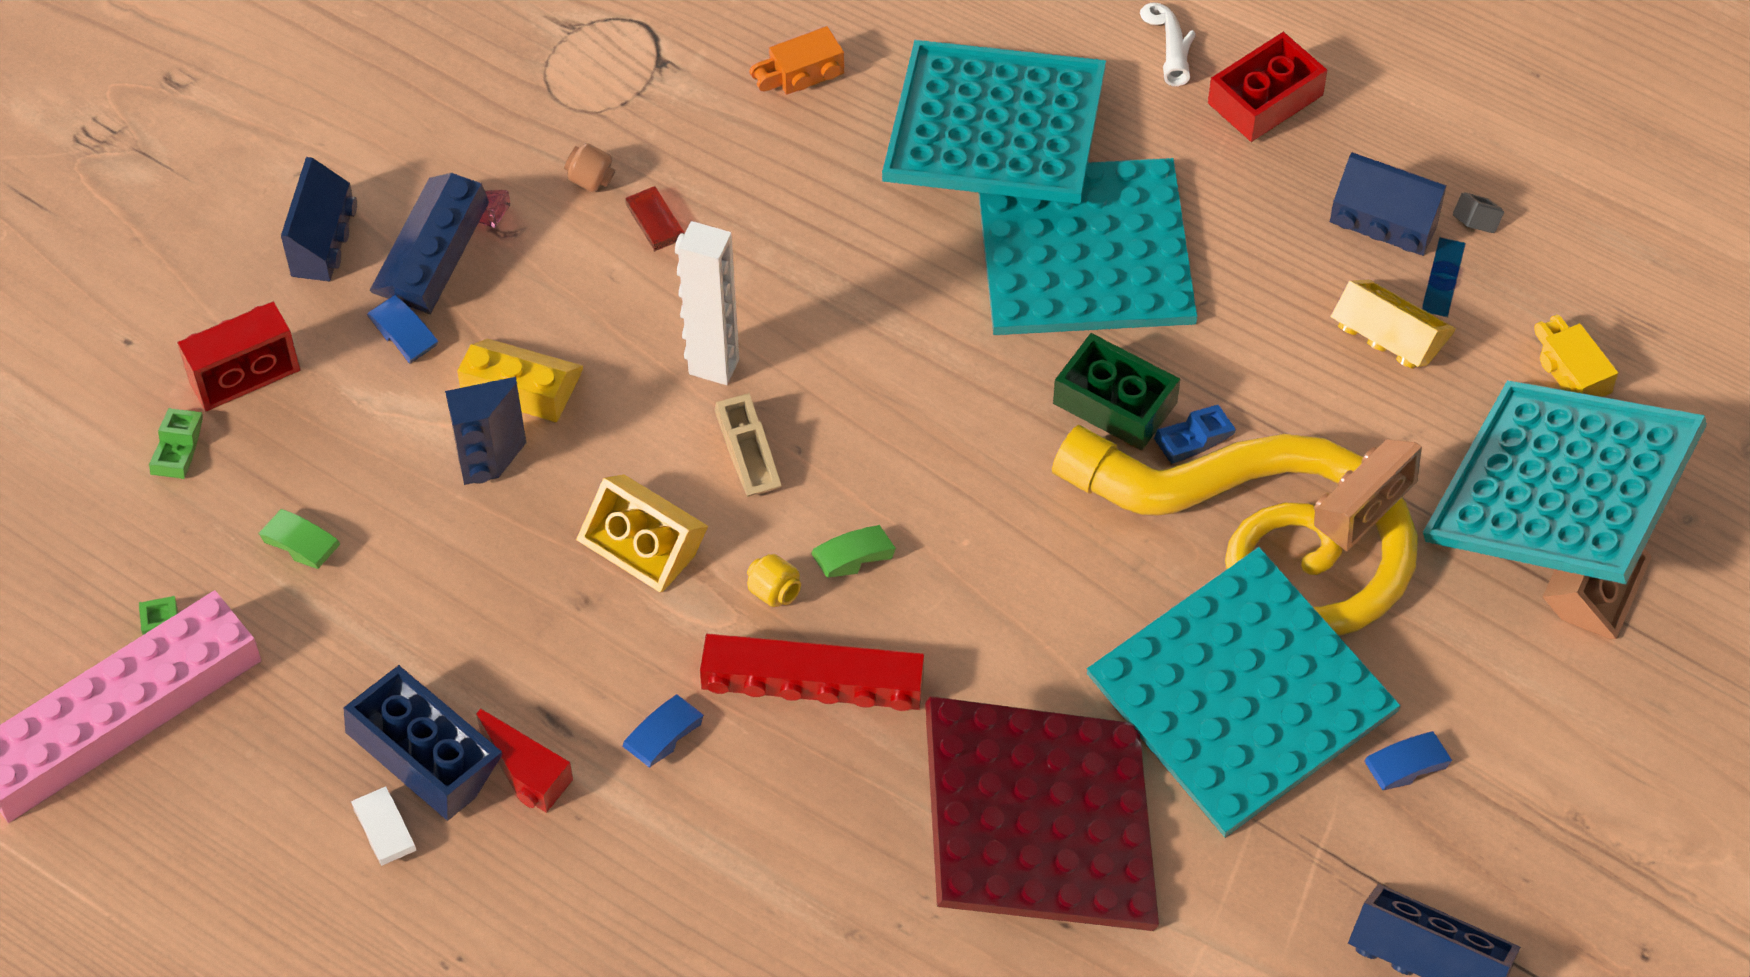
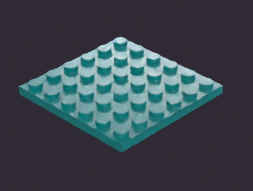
M914 40L882 170V182L1081 204L1105 75L1106 60Z
M1174 158L1088 162L1081 204L978 193L993 335L1196 324L1197 312Z
M1507 380L1423 531L1425 542L1626 584L1707 426L1705 415Z
M1260 547L1087 668V675L1122 717L1134 726L1144 743L1225 838L1400 710V704Z

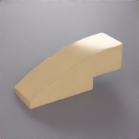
M750 393L716 402L715 413L747 497L781 488L782 485L761 421H758Z

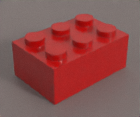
M1283 31L1211 77L1208 104L1250 142H1253L1324 95L1328 70Z
M274 301L257 306L251 311L232 319L224 320L216 326L191 334L177 342L189 383L205 412L301 371L291 331Z

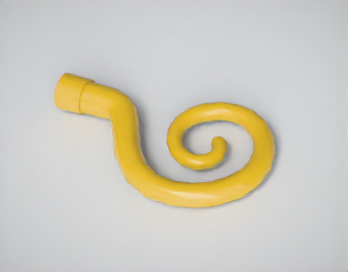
M1077 425L1070 431L1059 448L1053 462L1052 474L1089 494L1094 492L1123 509L1140 515L1158 516L1177 513L1249 480L1285 472L1318 474L1339 483L1347 471H1355L1362 464L1363 457L1325 438L1279 434L1235 442L1190 462L1159 471L1117 449V445L1081 425ZM1403 497L1375 523L1382 542V559L1373 579L1362 591L1346 601L1313 607L1338 636L1359 631L1382 617L1403 596L1416 570L1418 534ZM1284 502L1262 508L1241 522L1228 542L1225 565L1226 569H1228L1254 551V547L1261 537L1274 529L1289 525L1305 526L1315 531L1321 539V547L1302 558L1301 568L1308 575H1319L1329 570L1341 556L1343 548L1314 526L1315 510L1313 505Z

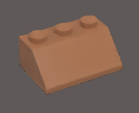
M1386 439L1378 448L1372 447L1364 455L1362 464L1355 471H1347L1340 479L1338 487L1331 494L1325 493L1316 502L1314 506V526L1347 552L1418 482L1422 446L1417 442Z
M1644 548L1626 584L1555 569L1542 598L1561 620L1610 640L1617 639L1652 556Z

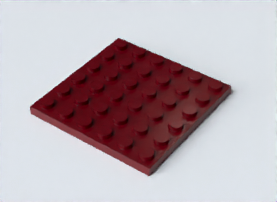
M930 696L925 703L937 907L1154 931L1159 925L1141 737L1130 722Z

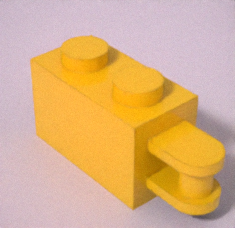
M1557 314L1552 316L1549 322L1544 323L1540 321L1535 324L1536 336L1543 344L1540 355L1541 364L1545 371L1553 375L1559 383L1561 390L1599 397L1607 396L1613 392L1618 371L1580 323L1569 327L1563 318Z

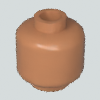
M589 143L583 144L580 148L575 146L564 166V169L568 171V180L590 192L597 191L601 185L607 188L616 171L611 168V155Z

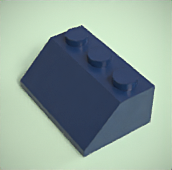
M1351 152L1333 200L1329 222L1343 229H1349L1369 236L1374 240L1397 246L1407 252L1424 256L1438 226L1447 185Z
M312 157L305 158L281 233V239L291 277L330 282L334 269L340 267V249L342 242L346 243L348 240L350 216L354 217L356 214L357 198L352 195L350 182Z
M516 377L445 391L464 485L472 483L481 484L491 479L499 478L527 443Z

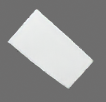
M386 786L351 801L355 814L366 832L369 843L381 866L417 851Z

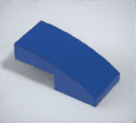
M396 295L367 313V316L387 342L391 340L409 364L438 344V340L427 326Z
M1214 405L1190 412L1185 422L1157 429L1154 440L1169 462L1173 464L1216 446L1234 435L1236 429L1221 407Z
M676 694L641 722L624 740L622 747L650 768L674 752L676 742L699 727L704 715Z
M1434 731L1394 743L1367 756L1364 760L1382 790L1410 785L1418 775L1444 770L1452 761Z

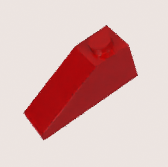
M480 708L476 713L480 733L502 751V757L498 764L514 789L517 798L527 807L534 808L536 806L547 813L573 781L571 763Z

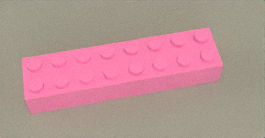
M215 590L0 725V813L8 823L261 662L254 637Z

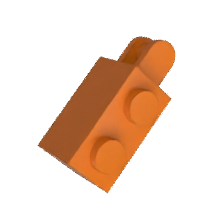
M828 26L769 47V59L754 64L750 68L749 73L753 79L758 80L757 86L760 91L765 92L781 86L785 94L788 95L844 74V51Z

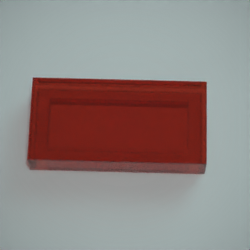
M656 186L625 198L626 206L654 251L676 243L678 236L681 233L684 234L683 229Z

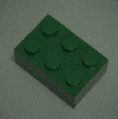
M1090 333L1054 381L1053 404L1143 450L1178 403L1181 379Z

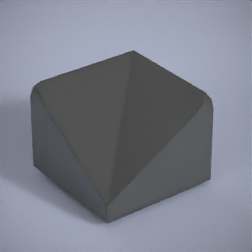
M1466 192L1461 193L1453 211V216L1467 227L1489 233L1496 232L1504 214L1503 209L1489 198Z

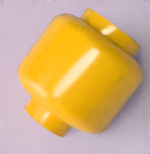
M768 554L762 558H757L748 568V590L770 607L788 605L798 596L801 589L799 571L780 556Z

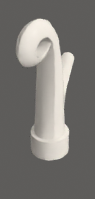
M1148 3L1140 10L1143 21L1155 26L1165 25L1166 62L1163 65L1164 80L1171 86L1184 85L1190 79L1187 56L1196 34L1192 30L1183 39L1179 22L1174 13L1161 3Z

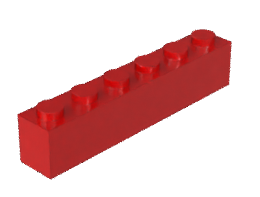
M708 633L705 635L700 666L701 690H709L716 694L727 692L743 693L750 697L775 696L789 701L807 699L818 700L824 704L850 703L863 708L881 706L891 707L897 711L920 710L924 677L923 653Z

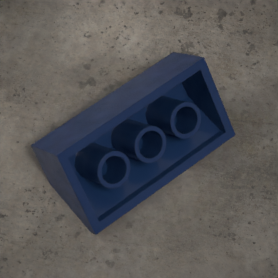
M454 173L430 177L373 282L370 292L387 299L396 295L408 307L431 315L489 204L482 183Z
M400 665L396 666L343 707L345 733L447 821L477 797L502 757L501 750Z
M1377 884L1364 902L1347 943L1356 947V952L1370 959H1377L1378 957L1392 963L1391 967L1402 974L1413 975L1414 973L1420 977H1508L1521 948L1514 943L1381 884Z

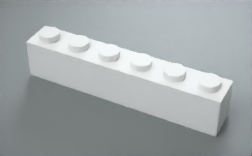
M691 221L685 234L681 233L678 236L675 245V254L679 255L677 276L681 278L679 297L683 301L680 317L684 319L682 338L686 340L684 359L688 360L690 375L728 385L739 361L732 234L729 231Z

